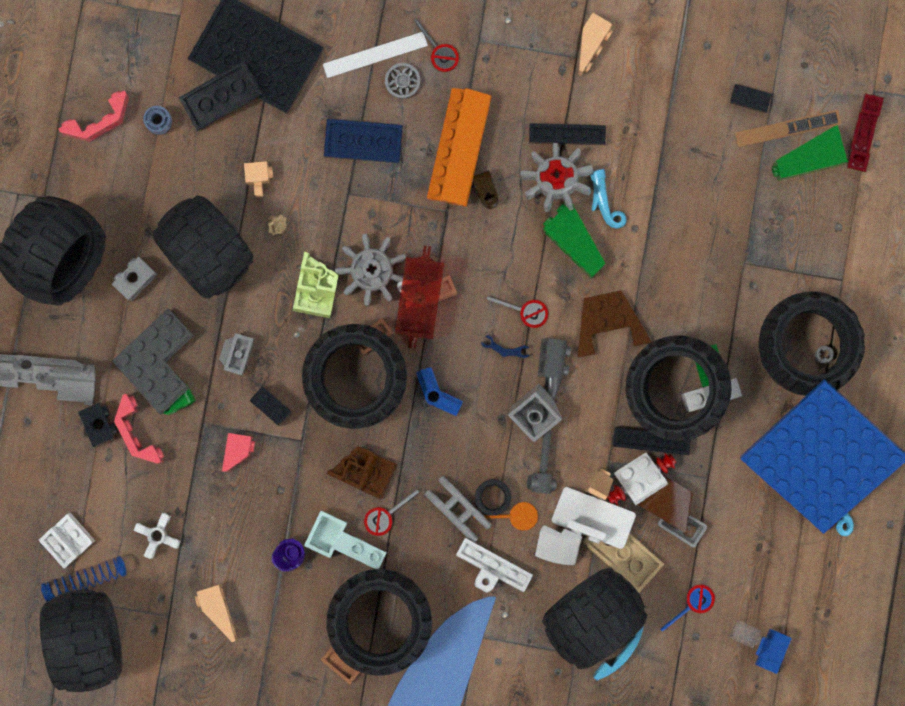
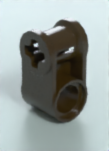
M490 171L475 175L473 177V184L482 205L487 209L495 208L498 205V194ZM488 195L493 198L492 203H489L487 200Z

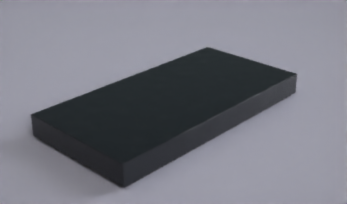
M243 60L178 98L196 131H199L258 98L263 93L247 63Z

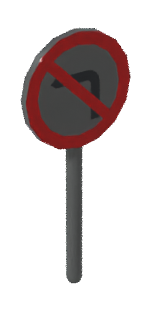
M414 18L416 25L435 48L431 54L433 66L441 72L453 70L459 62L457 50L449 44L438 46L420 22Z

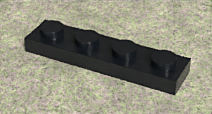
M529 124V143L605 146L606 125Z
M614 427L612 447L689 456L691 439L673 441L660 438L649 431Z

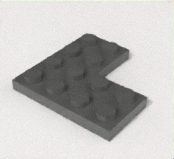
M170 309L164 311L112 360L159 414L166 411L189 389L166 362L194 335Z

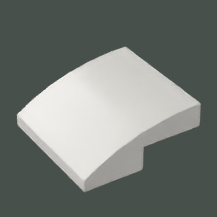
M71 513L66 514L39 539L40 543L64 569L95 542L94 538Z
M544 525L540 530L535 556L553 563L575 565L582 536L567 529L560 533Z

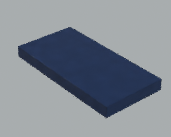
M327 119L324 157L400 164L403 125Z

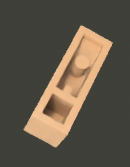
M600 469V471L595 470L584 491L601 500H606L613 479L610 478L611 474L603 469Z
M219 584L197 591V596H195L197 606L201 607L202 611L231 642L238 640L222 585Z

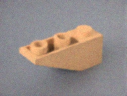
M592 13L582 30L578 75L580 76L584 72L588 73L593 65L590 61L594 56L598 57L603 49L600 45L604 40L608 41L613 33L610 30L612 24L595 13Z

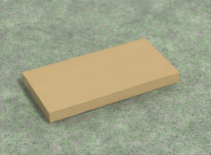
M630 533L623 549L601 541L599 544L588 540V536L581 540L584 545L610 568L625 577L638 593L641 592L664 565L662 561Z

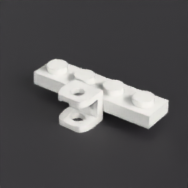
M466 538L456 554L459 558L481 569L475 579V587L486 593L494 588L498 579L524 592L533 576ZM483 579L488 581L487 586L482 584Z

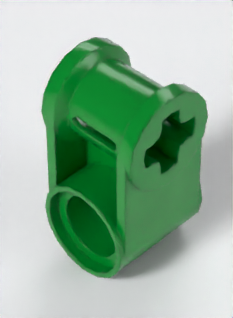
M190 388L169 407L170 410L164 411L163 414H174L180 409L196 402Z

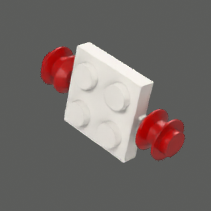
M645 452L616 471L614 475L622 487L614 485V490L612 492L609 491L607 496L611 504L615 503L618 506L619 500H626L625 494L627 493L634 504L637 505L668 485L660 471L668 474V468L672 467L675 469L676 461L673 456L664 453V458L660 459L657 457V464L655 465Z

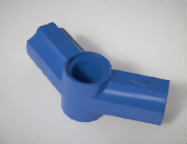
M432 367L416 372L426 402L457 416L463 401L440 391ZM437 392L439 394L438 401H429V393Z

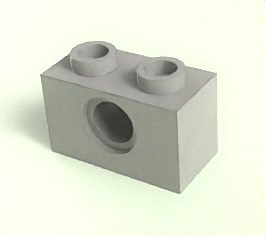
M140 257L137 259L133 258L127 264L128 268L123 273L119 272L114 277V282L112 283L130 302L158 275ZM137 273L138 280L135 283H130V275Z

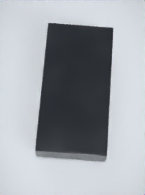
M735 84L730 103L767 113L772 94Z

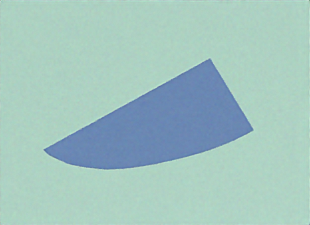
M486 597L468 604L449 617L430 637L421 656L408 667L396 687L388 706H461L496 597Z

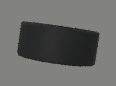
M490 479L484 481L475 492L476 505L481 512L487 515L496 516L502 514L511 503L510 489L500 480ZM497 486L503 491L505 496L504 502L499 508L490 509L483 504L482 493L487 487Z

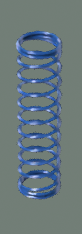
M118 556L115 561L113 558L116 577L112 574L108 562L105 561L109 572V580L103 574L101 565L98 563L102 582L97 579L94 568L91 566V571L94 575V585L90 582L86 569H83L87 579V588L81 582L80 575L76 571L80 590L82 587L87 590L89 584L95 587L96 581L99 584H103L104 579L110 582L111 576L117 579L118 573L123 577L126 576L127 571L123 559ZM69 574V578H70V581H71V583H72V589H73V591H74V589H75V590H78V589L75 587L74 583H73V579H72L71 574ZM62 576L61 579L65 587V592H70L66 586L65 579ZM54 579L55 586L58 590V595H61L62 593L59 590L57 580ZM48 581L47 584L42 583L41 591L46 602H50L52 596L53 598L55 597Z

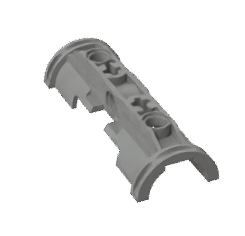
M0 354V386L18 388V382L35 383L39 390L58 391L57 400L84 402V405H93L96 388L94 365L81 364L76 360Z

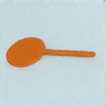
M527 502L517 503L512 507L510 514L483 515L485 518H510L513 527L522 531L533 528L538 520L537 510Z

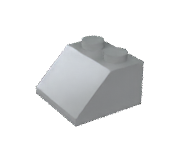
M540 384L536 385L514 403L508 413V416L533 442L562 420V416L553 398Z

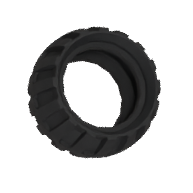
M38 197L35 201L29 202L14 217L13 222L5 231L2 243H0V272L7 282L25 297L39 303L61 306L63 303L72 301L93 278L96 269L102 261L103 252H105L106 234L97 220L79 205L58 197Z
M801 292L780 301L768 313L760 329L758 348L763 367L772 380L787 391L806 396L824 379L838 390L853 378L860 368L864 357L865 334L856 313L841 299L823 292ZM814 313L824 317L837 331L840 338V353L836 363L824 374L816 376L802 373L791 365L784 354L782 345L784 330L790 320L798 314Z
M347 324L327 331L314 342L303 364L302 384L309 404L319 416L339 427L361 429L380 423L398 407L406 389L407 369L400 349L389 336L371 326ZM361 344L376 351L384 362L386 370L385 387L378 399L367 407L349 409L339 405L329 396L324 385V370L328 359L338 349L347 345Z
M674 335L653 341L637 354L627 373L625 392L630 411L643 428L663 439L683 441L706 434L720 422L730 403L732 385L729 370L723 358L714 348L694 337ZM676 355L693 359L703 368L709 381V395L705 406L697 415L687 420L670 419L659 413L652 404L648 392L649 379L655 367L666 358Z
M371 569L352 576L338 588L327 611V634L331 646L338 657L352 669L374 676L390 675L406 669L421 656L430 639L432 613L425 594L410 578L393 570ZM372 590H384L399 596L407 605L412 617L411 633L402 646L392 652L377 654L366 651L355 643L349 633L347 618L351 605L360 595Z

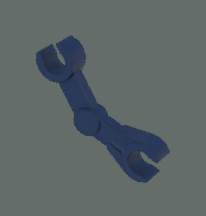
M489 335L485 337L491 340L490 345H485L481 342L484 348H491L502 357L515 356L524 359L529 357V355L524 356L521 354L522 349H529L525 345L514 349H505L496 344Z

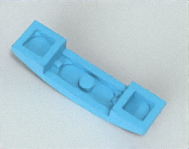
M643 627L630 639L611 665L605 661L593 674L594 679L599 680L610 675L628 660L639 643Z

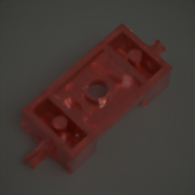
M423 245L422 257L406 256L395 334L410 337L408 348H411L413 341L412 349H416L417 338L433 339L444 270V262L431 259V246H428L426 253L427 246ZM419 292L425 295V301L421 304L414 301V295Z

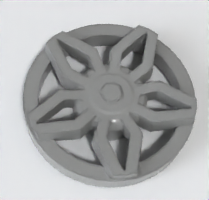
M398 63L387 71L385 86L392 96L406 99L418 91L420 75L412 65ZM398 67H406L402 70V73L396 69ZM410 68V72L407 75L405 72ZM392 71L398 73V75L394 76ZM412 71H414V73L416 74L417 80L414 78H410L412 76ZM391 74L392 78L395 80H392L388 84V77ZM410 81H413L417 84L411 85ZM396 84V87L390 88L391 85ZM408 86H409L410 88H415V89H414L411 93H409V88H408ZM399 88L400 95L394 93L393 90ZM402 89H406L405 95H403Z

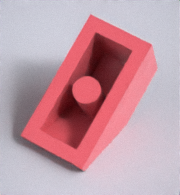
M228 433L222 471L229 472L247 459L251 452L254 453L255 441H253V437Z

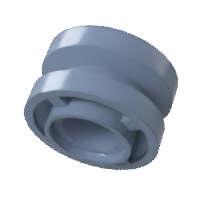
M152 106L146 110L143 121L151 133L162 135L170 130L172 117L164 107ZM161 116L162 122L157 125L154 124V118Z

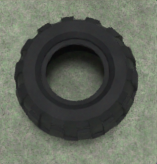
M196 195L193 199L188 198L177 203L164 214L157 223L158 227L153 231V239L181 276L203 298L210 299L213 295L218 296L230 290L242 280L249 270L248 266L253 263V254L243 238L225 216L203 196Z
M605 568L581 582L558 600L544 614L542 623L546 627L545 633L558 654L569 664H574L577 669H587L599 663L629 641L646 623L647 613L644 611L645 605L634 586L620 573H615L612 568Z
M76 590L65 592L54 597L50 602H45L40 611L39 625L43 657L51 683L58 690L66 689L67 692H87L100 689L109 685L112 680H117L122 672V650L116 615L110 598L104 592Z

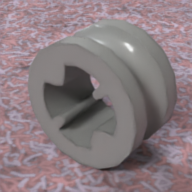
M821 346L815 352L816 360L822 364L831 361L834 355L833 350L828 346ZM827 350L829 358L821 359L819 352Z

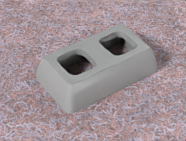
M691 515L688 516L687 524L690 523L697 529L692 538L687 537L677 528L671 527L662 519L658 522L661 528L691 547L697 545L707 529L704 523Z

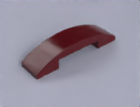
M866 93L864 95L850 145L847 162L848 169L866 172L870 158L869 152L877 120L881 113L883 97Z

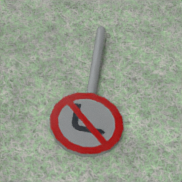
M489 296L486 297L489 301L520 311L522 322L529 328L541 327L548 319V309L539 300L527 301L521 308Z
M415 490L389 511L381 507L369 510L364 518L366 530L375 536H382L388 533L393 524L391 514L417 495L419 490Z

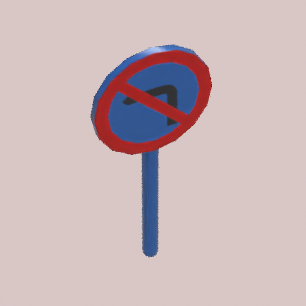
M705 585L691 587L686 596L688 607L660 630L664 631L690 609L696 613L710 611L715 602L713 591Z

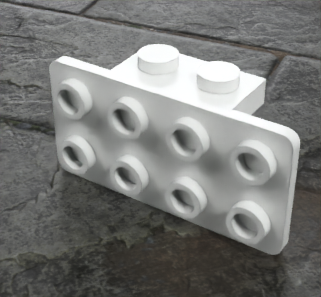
M565 487L553 514L552 522L571 530V532L581 536L583 534L588 536V540L599 544L601 541L623 549L636 515L632 511Z

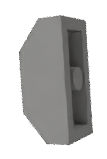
M235 333L234 337L225 340L219 358L224 365V370L243 376L253 348V338Z

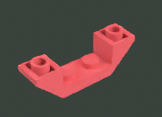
M125 91L113 93L108 101L115 113L113 115L112 113L105 115L102 121L97 124L92 123L88 125L85 131L82 130L75 119L63 122L61 124L62 127L58 128V130L64 136L91 142L123 123L129 96Z
M129 394L122 395L114 422L131 455L157 464L163 463L162 458L164 454L160 447L156 448L155 445H151L140 450L142 445L137 437L134 438L131 432L133 430L129 420L125 421L124 419L138 412L136 408L138 403L134 396L130 397Z

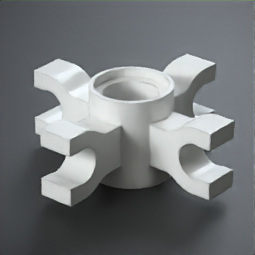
M162 513L157 527L152 529L140 523L136 524L134 531L146 535L150 542L145 551V557L153 559L159 544L164 543L175 549L179 548L181 541L168 536L165 530L171 518L170 515ZM156 530L162 533L160 541H155L153 538V533Z

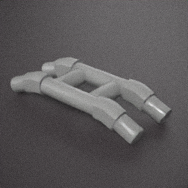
M442 476L439 479V483L452 497L444 504L431 490H428L425 496L470 541L476 542L478 537L464 522L471 515L486 529L491 527V522ZM457 502L466 508L459 517L450 510Z

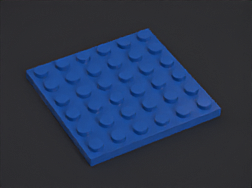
M824 379L740 456V459L824 534L905 463V452Z

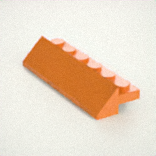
M452 88L427 199L467 207L492 98L491 95L468 88Z

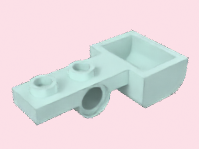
M320 511L306 540L305 547L329 558L337 550L372 568H380L387 552L345 533L344 529L347 522L324 511Z

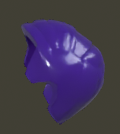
M284 539L281 541L272 554L274 566L278 570L285 572L296 570L304 561L305 551L302 544L294 539Z

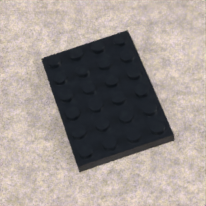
M220 0L187 59L216 76L244 60L263 93L258 99L288 114L324 51V47L238 0Z

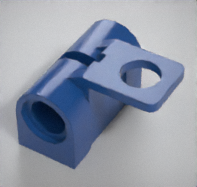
M769 629L767 636L762 637L755 654L758 655L755 665L777 674L792 638Z

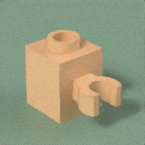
M267 161L244 163L246 184L254 185L256 197H264L262 184L270 183V178H273L272 166L269 167Z

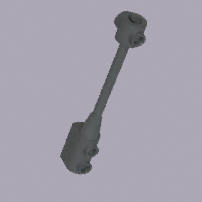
M545 338L541 339L537 377L545 378L546 391L555 402L561 380L569 372V366L565 364V357L570 356L571 347L567 345L565 340ZM552 428L543 435L539 473L529 474L527 478V489L531 490V492L551 494V490L554 491L556 489V479H552V475L547 474Z

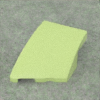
M304 252L293 311L330 318L339 275L327 269L323 263L313 259L307 252Z

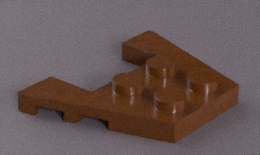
M622 290L583 299L578 358L595 355L591 335L627 327L630 328L634 346L651 343V339Z

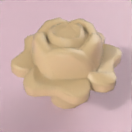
M281 214L277 217H269L267 232L272 235L281 234L286 229L287 218Z

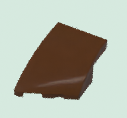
M357 446L351 451L350 455L345 456L332 470H328L326 474L381 500L398 465Z
M663 475L668 485L637 505L687 534V521L691 513L690 505L693 493Z

